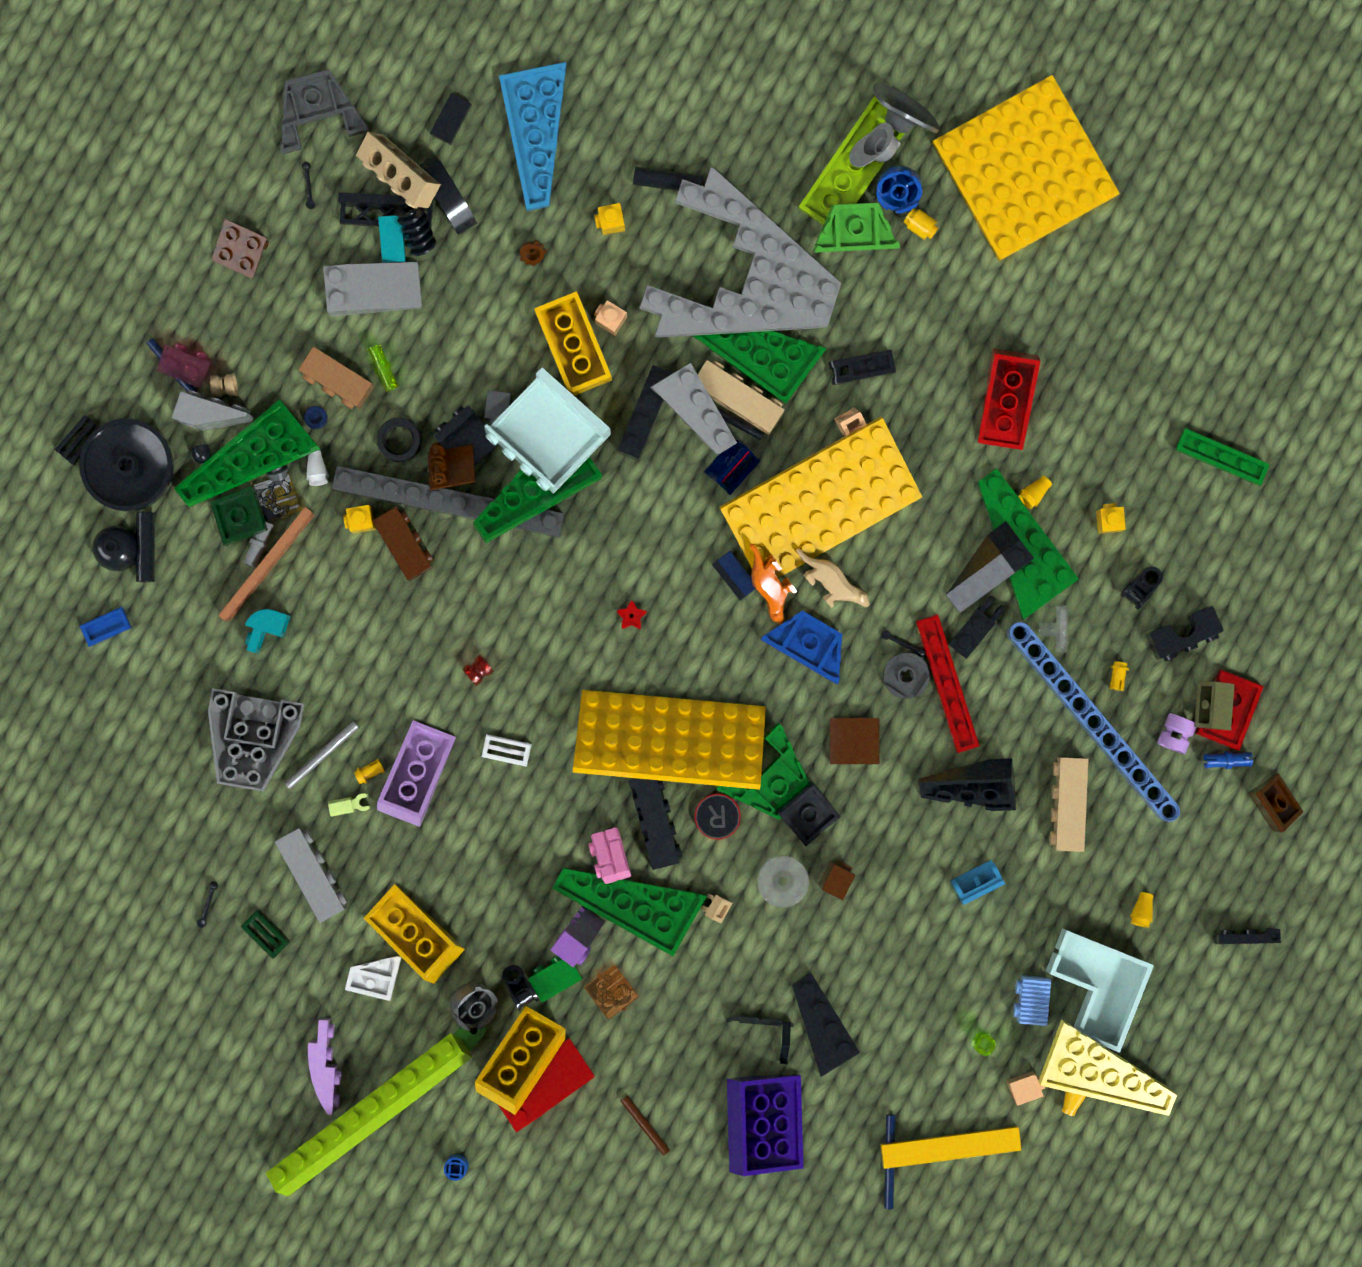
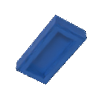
M120 607L80 625V629L88 647H91L132 629V626L124 608Z

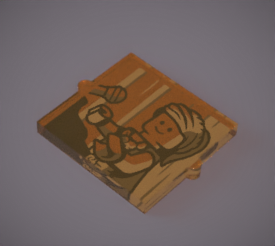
M615 964L604 973L597 974V978L584 987L608 1020L621 1010L625 1011L626 1006L639 997Z

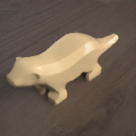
M796 549L800 558L813 567L812 570L806 571L803 576L812 586L815 584V579L822 583L824 588L829 591L822 598L831 608L834 607V601L837 600L855 602L863 607L870 605L867 593L852 585L836 563L824 559L811 558L804 554L801 549Z

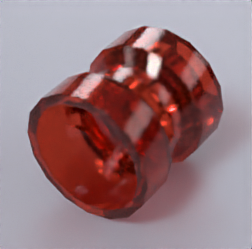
M480 654L474 658V662L471 665L467 664L462 668L476 686L482 682L485 676H490L495 672Z

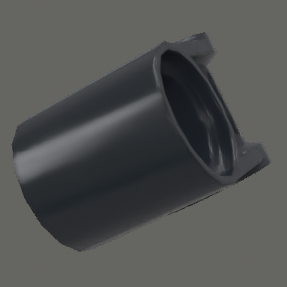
M1156 567L1142 569L1123 589L1120 596L1129 599L1135 605V608L1139 610L1161 584L1163 579L1162 572ZM1148 571H1152L1156 575V580L1152 584L1148 583L1145 579Z
M510 965L503 970V981L518 1011H521L522 1007L528 1003L539 1000L531 983L528 982L519 966Z

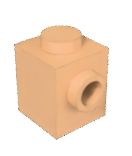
M607 300L604 305L600 304L594 313V316H596L595 323L616 336L627 318V312Z

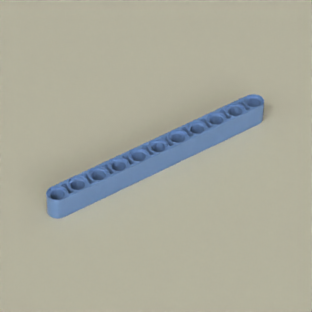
M1022 622L1010 625L1007 630V637L1152 812L1160 820L1168 822L1176 820L1180 814L1178 804L1031 628ZM1015 627H1021L1024 630V637L1020 640L1013 635ZM1032 644L1039 648V654L1036 657H1032L1028 653V648ZM1046 662H1050L1054 667V671L1050 675L1045 674L1043 671V665ZM1061 680H1065L1069 686L1065 693L1058 689V683ZM1077 697L1083 701V708L1079 711L1073 707V701ZM1092 715L1098 719V725L1095 728H1091L1088 725V718ZM1106 733L1111 734L1113 737V742L1109 746L1103 743V736ZM1121 751H1125L1128 755V759L1124 764H1121L1117 758ZM1136 769H1140L1143 774L1142 779L1138 782L1132 776ZM1155 787L1157 789V796L1151 800L1147 792L1149 788ZM1167 804L1172 808V814L1169 817H1165L1162 813L1163 807Z

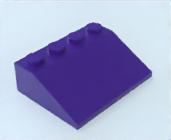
M801 1075L727 1078L729 1172L740 1176H750L804 1169Z

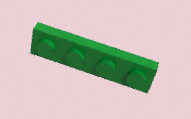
M1186 428L1183 429L1175 448L1177 452L1257 486L1262 485L1270 466L1266 462Z

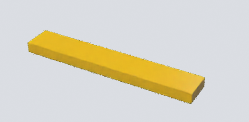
M1018 1126L880 1144L884 1169L1021 1151Z

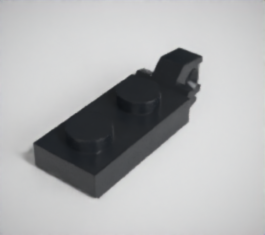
M1266 928L1260 934H1258L1257 929L1243 930V934H1235L1234 930H1220V935H1213V941L1215 944L1281 943L1280 929Z

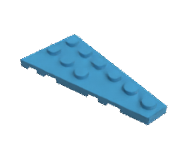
M566 62L499 76L527 211L550 206Z

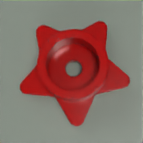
M630 601L626 609L617 610V613L623 619L621 628L625 629L633 626L641 629L640 619L647 611L637 609L634 601Z

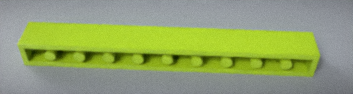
M452 1033L447 1035L267 1171L265 1174L275 1192L290 1196L473 1058L463 1040Z

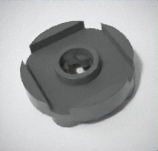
M901 653L892 657L885 665L883 682L892 695L898 698L911 699L922 694L929 684V670L926 662L918 655ZM910 670L912 680L903 682L900 675L901 671L906 672Z

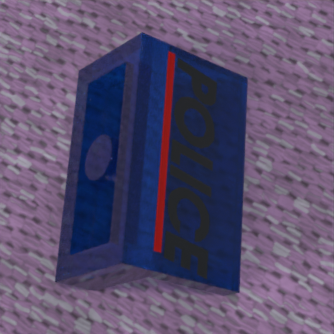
M736 440L737 443L718 454L704 470V473L719 484L729 495L735 491L760 462L738 440Z

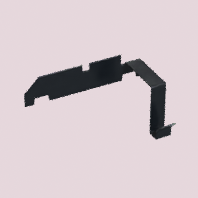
M732 1016L727 1018L726 1022L739 1021L746 1024L783 1025L779 1064L788 1065L791 1027L794 1026L793 1023L780 1022L781 1019H759V1017Z

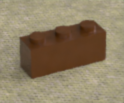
M395 507L374 519L373 523L407 581L410 582L433 568L431 562L434 559L428 549L423 551L419 543L422 542V539L416 529L413 531L410 529L408 523L411 520L405 510L400 511L399 508Z
M838 859L835 863L830 861L818 886L821 890L844 900L856 875L851 872L853 868Z

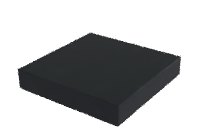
M811 781L776 811L804 846L809 845L841 817Z

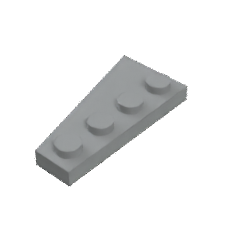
M688 363L650 387L716 455L737 443L691 363Z

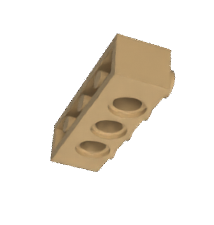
M373 132L366 134L356 154L363 161L362 165L369 170H373L379 180L388 183L391 186V190L405 198V203L415 209L418 207L429 208L441 184L386 136Z

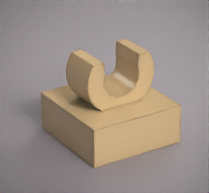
M708 894L707 897L712 900V903L709 907L702 905L701 909L706 912L705 916L722 923L733 903L718 895Z

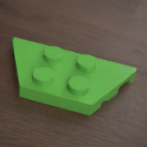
M879 203L841 204L831 206L813 248V253L900 248V244L895 240L890 230L892 228L884 218Z

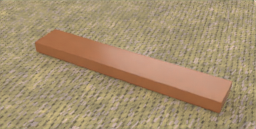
M306 507L302 510L218 615L220 618L228 622L233 619L315 515L311 510Z

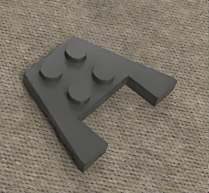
M329 69L285 81L281 153L283 155L302 150L297 126L342 114L349 137L369 132L367 125Z

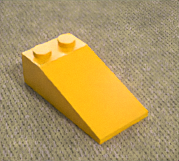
M396 884L389 889L363 918L423 980L433 984L465 950Z

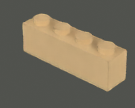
M707 360L698 376L711 399L765 432V434L770 435L784 413V409L781 408L783 404L772 397L770 400L762 395L763 391L754 385L748 387L743 383L744 379L735 373L730 375L723 371L725 367L717 361L713 360L711 363Z
M1057 757V762H1053V776H1056V785H1052V799H1055V808H1051L1050 815L1051 822H1054V831H1050L1049 842L1050 845H1053V850L1084 852L1088 759Z

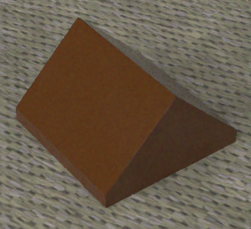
M1279 773L1248 792L1274 832H1284L1303 813V810Z

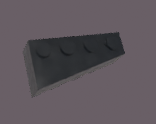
M639 778L628 780L630 789H632L633 800L638 812L639 823L644 835L652 870L678 864V858L683 856L680 845L674 844L673 835L677 833L674 822L668 821L667 813L671 812L668 799L663 800L661 790H665L663 781Z

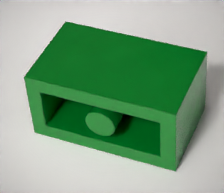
M556 955L551 959L552 963L544 967L541 964L531 970L532 975L528 977V980L541 1003L583 979L576 965L572 967Z

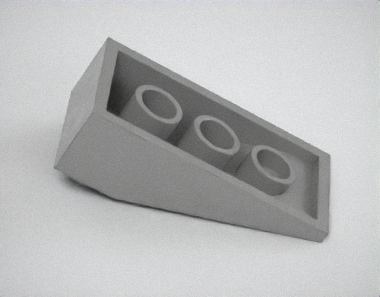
M418 262L323 266L327 312L331 317L422 308Z

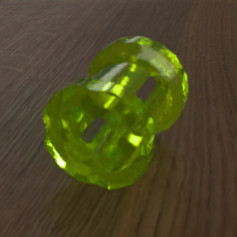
M985 1032L977 1033L972 1040L973 1048L980 1055L988 1056L995 1050L996 1044L994 1039ZM982 1039H985L987 1042H989L988 1044H986V1049H983L981 1046H978L982 1043Z

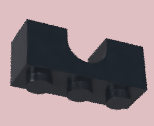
M1209 606L1187 616L1191 629L1186 637L1176 635L1171 624L1145 634L1156 660L1163 658L1164 662L1177 657L1176 652L1182 649L1185 652H1189L1198 648V642L1205 640L1206 643L1220 638L1218 634L1223 632L1224 629L1214 607Z

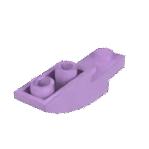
M322 1017L318 1021V1039L311 1040L308 1043V1061L317 1097L327 1115H332L336 1108L339 1109L340 1094H336L337 1085L341 1084V1071H338L337 1064H329V1061L333 1060V1047H330V1038L334 1037L335 1025L331 1024V1018Z

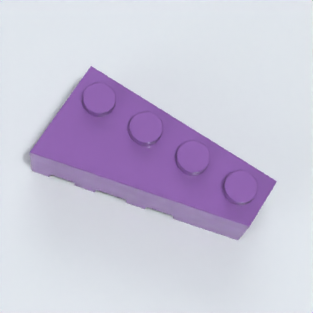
M582 906L557 938L551 951L572 967L576 963L581 965L589 955L590 944L605 921L591 910Z

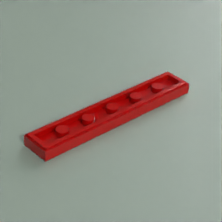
M939 615L915 621L956 752L960 753L979 747Z

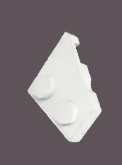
M401 956L351 966L345 990L390 1001Z

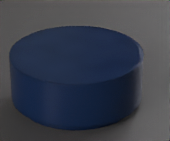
M312 406L306 410L304 421L311 429L319 430L327 424L328 415L323 408Z

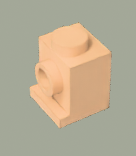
M854 407L834 418L844 436L866 425L861 412Z

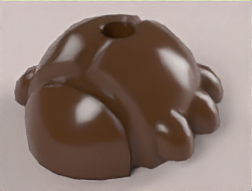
M537 240L528 241L520 247V261H525L526 265L531 264L535 266L544 258L547 249L544 248L543 244H539Z

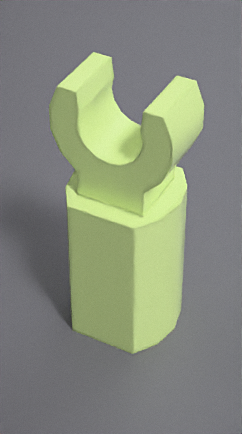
M359 794L355 799L347 797L328 801L331 817L353 813L355 809L360 811L369 810L370 806L364 807L360 804V800L368 797V794Z

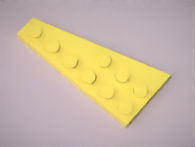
M1062 1019L1038 1080L1041 1086L1168 1116L1177 1097L1172 1089Z

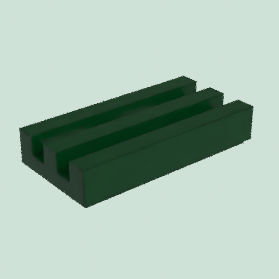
M256 910L240 926L272 959L290 943L259 910ZM256 917L282 942L281 945L255 920ZM250 923L276 948L275 951L248 926Z

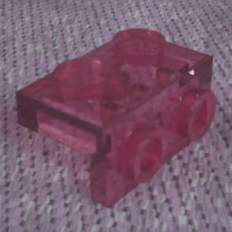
M178 342L165 345L156 371L198 388L202 387L208 367L213 364V360L208 359L209 355L195 350V353L186 350V345Z

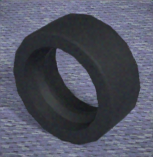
M392 418L379 428L377 445L380 452L389 460L407 462L419 453L422 438L418 428L410 420ZM395 427L407 428L412 434V446L404 453H394L386 445V436Z

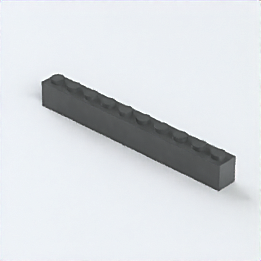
M339 466L336 468L332 489L337 492L475 520L495 500L444 488L430 490L429 485ZM545 510L513 529L560 538L565 515Z

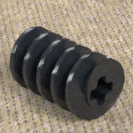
M405 204L395 210V215L399 217L398 223L402 225L401 231L405 233L404 238L408 241L407 246L412 248L410 254L420 256L431 251L436 245V239L433 236L430 223L427 221L424 208L418 207L415 209Z

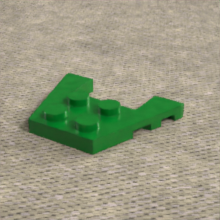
M777 723L764 736V739L779 755L761 773L760 790L715 786V788L738 801L780 820L781 817L776 811L804 788L809 781L793 751L790 741H788L782 725Z

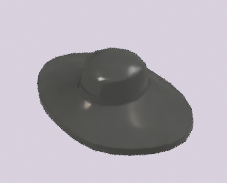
M879 82L875 83L873 92L878 101L887 108L885 120L886 123L892 125L893 130L907 134L914 126L934 133L939 131L940 128L934 116L920 103L897 89Z

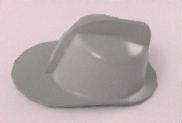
M886 122L882 123L860 139L850 152V163L855 167H863L872 161L886 162L891 159L897 148L901 145L900 141L894 136L892 125Z

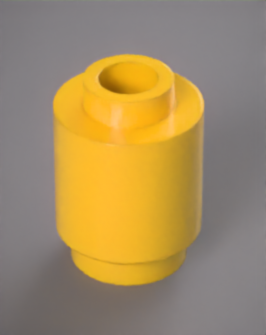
M913 208L903 222L907 225V229L923 240L927 237L931 239L938 230V227L935 226L938 221L921 209Z

